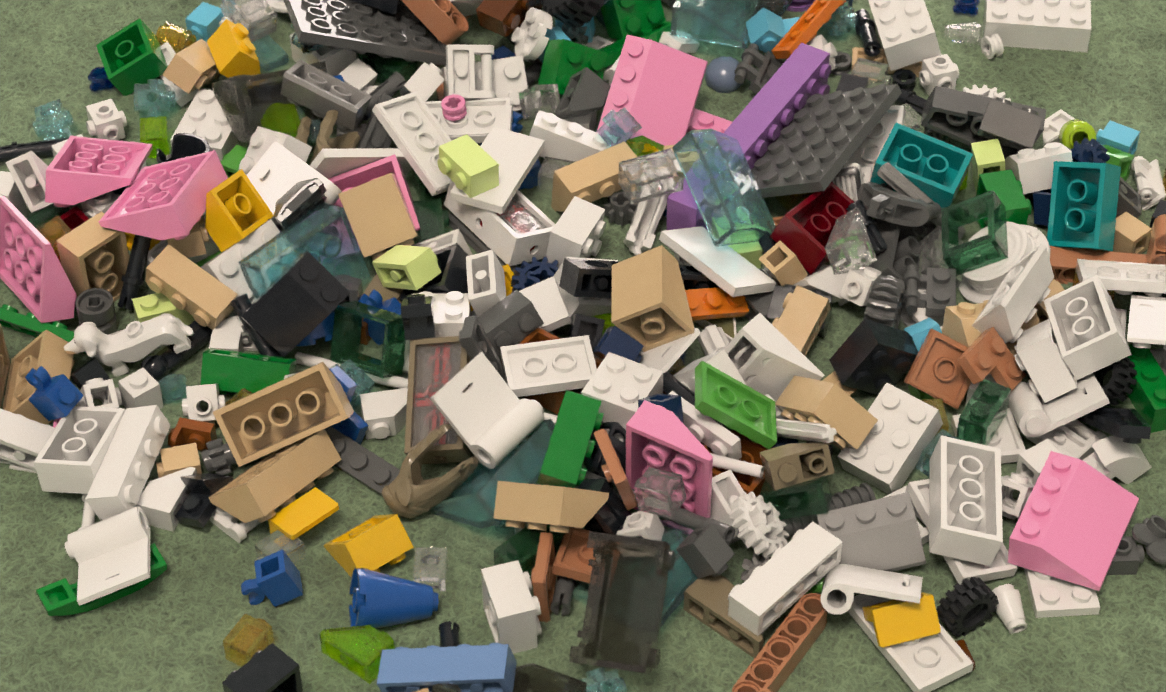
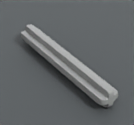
M890 163L883 164L878 170V176L898 193L916 200L920 199L926 203L933 201ZM942 208L940 217L930 220L953 241L961 239L966 232L965 228Z

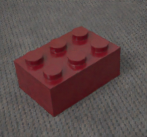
M831 182L825 191L814 192L785 214L770 237L775 242L781 241L797 256L804 269L813 274L839 253L841 246L846 247L850 237L854 239L858 237L856 224L846 210L854 201Z

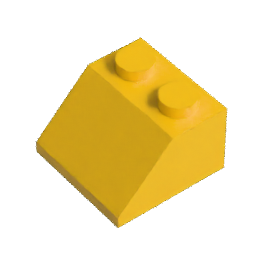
M226 19L207 40L219 73L247 87L252 81L261 79L260 63L255 52L256 48L250 41L249 31L242 24H234Z
M242 169L206 193L205 229H207V232L221 252L244 239L274 216Z
M397 514L373 516L323 545L351 577L354 569L365 568L381 572L379 567L386 563L393 565L407 557L405 552L414 548Z

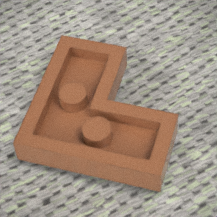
M994 327L985 330L957 359V362L973 385L983 381L990 373L1003 393L1012 391L1026 376Z

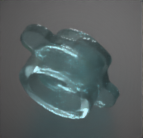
M170 374L158 382L163 394L162 401L164 404H170L173 401L187 398L185 384L187 378L184 374Z

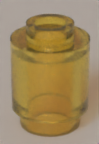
M171 22L161 25L156 33L159 45L162 46L168 41L176 53L196 42V36L190 30Z

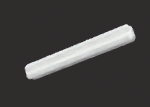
M776 418L777 437L831 443L834 441L833 436L837 434L836 429L831 428L829 424Z

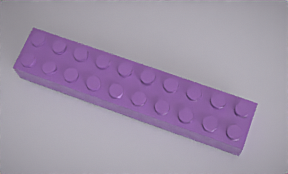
M801 43L667 197V230L703 226L711 232L714 228V217L725 215L729 209L735 208L738 200L733 191L741 183V179L752 170L754 163L766 153L768 146L780 136L781 130L790 124L794 119V115L804 107L810 96L814 94H829L830 86L827 84L831 72V65H829L830 53Z

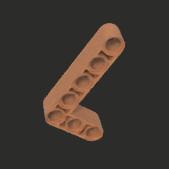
M402 0L432 34L445 45L452 44L469 29L467 19L449 0Z
M1166 214L1158 216L1153 222L1147 254L1050 246V263L1054 279L1060 284H1079L1076 272L1077 259L1166 265Z
M808 593L801 597L735 683L732 692H777L825 629L827 611L821 604V594Z

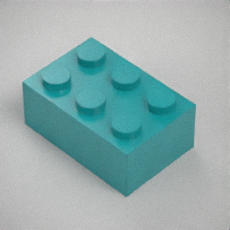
M895 123L875 162L870 182L877 184L886 183L878 176L877 172L883 164L888 162L948 213L968 172L973 153Z
M1054 161L1047 240L1050 246L1113 251L1120 166L1108 163Z

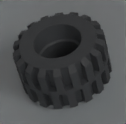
M541 0L542 9L571 28L582 27L585 23L591 21L604 3V0Z

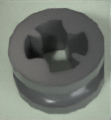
M837 52L835 57L836 69L831 70V73L834 75L848 74L851 70V56L845 52Z

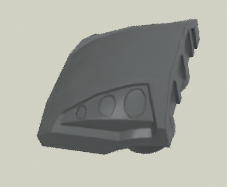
M317 177L297 182L276 201L273 222L281 230L287 229L290 233L297 230L306 219V216L303 214L306 209L310 213H314L325 203L327 197L324 193L327 190L324 183Z

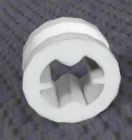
M995 33L991 34L990 37L984 36L981 38V50L988 59L994 58L995 55L997 57L1002 56L1004 46L998 34Z

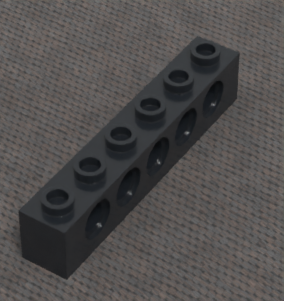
M564 258L559 287L574 297L612 299V265L621 261ZM679 265L685 290L718 287L693 266Z

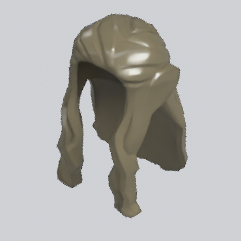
M337 110L327 111L325 118L320 123L316 147L313 150L310 164L322 149L356 148L361 137L357 131L329 138L338 118L339 112ZM303 117L300 119L301 123L295 138L307 144L312 120L309 117Z
M442 424L439 428L433 429L427 437L417 443L402 462L399 475L382 489L381 494L384 502L398 516L411 519L428 512L432 507L438 505L456 491L477 467L478 459L472 456L442 477L423 480L421 475L422 459L433 445L452 428L450 424Z

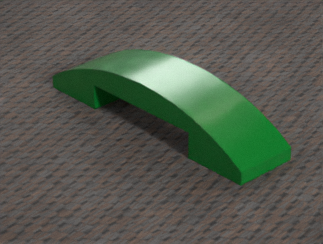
M151 544L150 578L83 605H79L77 602L78 582L69 585L66 578L36 589V594L48 616L79 614L95 610L140 590L168 568L156 545Z

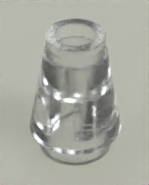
M973 21L945 26V40L972 47L981 45V38L984 37L983 24Z

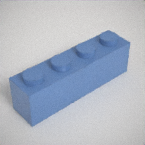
M502 643L476 646L460 644L454 647L431 645L426 648L410 649L397 647L395 649L382 650L377 685L381 692H414L424 688H428L429 692H513L517 661L509 644Z

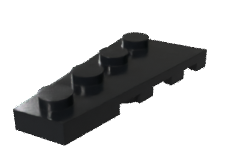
M1101 407L1077 418L1111 435L1123 438L1122 442L1139 444L1142 443V439H1150L1151 426L1133 408Z

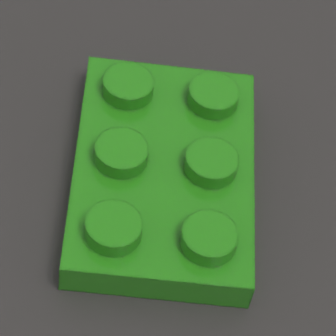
M701 361L695 367V409L699 410L703 415L710 416L724 424L728 429L735 430L748 437L752 442L771 449L777 443L775 401L708 363Z

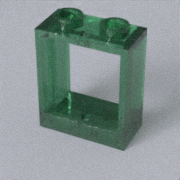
M993 190L941 209L943 260L950 269H956V276L1008 258L1006 207ZM988 217V235L959 245L958 227Z
M358 301L340 303L335 308L330 361L380 378L392 377L403 373L406 340L402 315ZM363 317L385 324L381 360L359 353Z

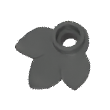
M1152 515L1150 518L1144 519L1142 523H1136L1133 526L1132 536L1137 542L1146 545V552L1151 559L1158 564L1166 565V520L1158 515Z

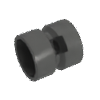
M92 288L82 292L75 301L79 325L84 322H93L104 334L108 335L117 332L118 324L111 293L101 288Z

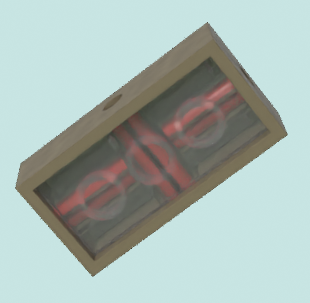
M459 336L410 340L404 448L406 455L417 443L427 437L433 429L439 428L442 424H449L430 398L470 362L466 349L460 345ZM452 427L424 455L422 465L463 462L474 456V454Z

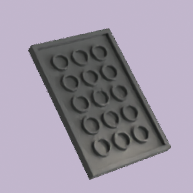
M283 0L298 40L306 45L320 44L334 50L344 48L358 54H366L368 52L383 58L397 57L407 62L421 61L428 64L433 63L437 67L441 65L446 66V45L441 43L407 6H404L397 14H386L380 9L358 4L352 0Z
M880 84L873 88L864 89L859 87L852 91L842 92L838 90L831 94H814L810 96L804 107L794 115V119L790 124L781 130V134L776 141L768 146L766 153L754 163L752 170L741 179V183L733 191L737 200L825 191L902 92L898 84L886 86L885 84Z

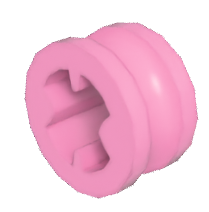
M455 94L445 97L441 102L443 117L449 121H457L464 118L467 113L465 99Z

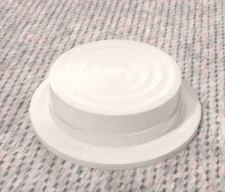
M997 222L984 227L969 239L961 252L957 276L960 292L972 304L990 300L1013 265L1040 244L1046 246L1050 259V245L1047 238L1037 227L1016 224L1014 222Z

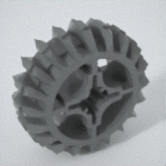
M879 275L874 280L871 292L869 293L864 319L898 329L905 294L904 281L890 275Z

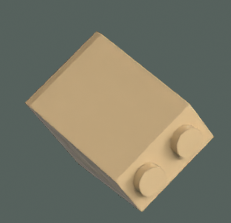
M394 173L386 174L338 194L364 258L371 256L373 261L386 253L388 248L396 245L410 246L415 244L413 238L418 237Z
M662 245L612 265L611 322L644 346L642 348L643 352L694 333V324L678 260Z

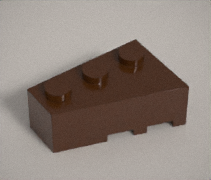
M483 0L476 9L481 27L507 37L523 23L526 13L531 7L540 9L543 6L541 5V0Z

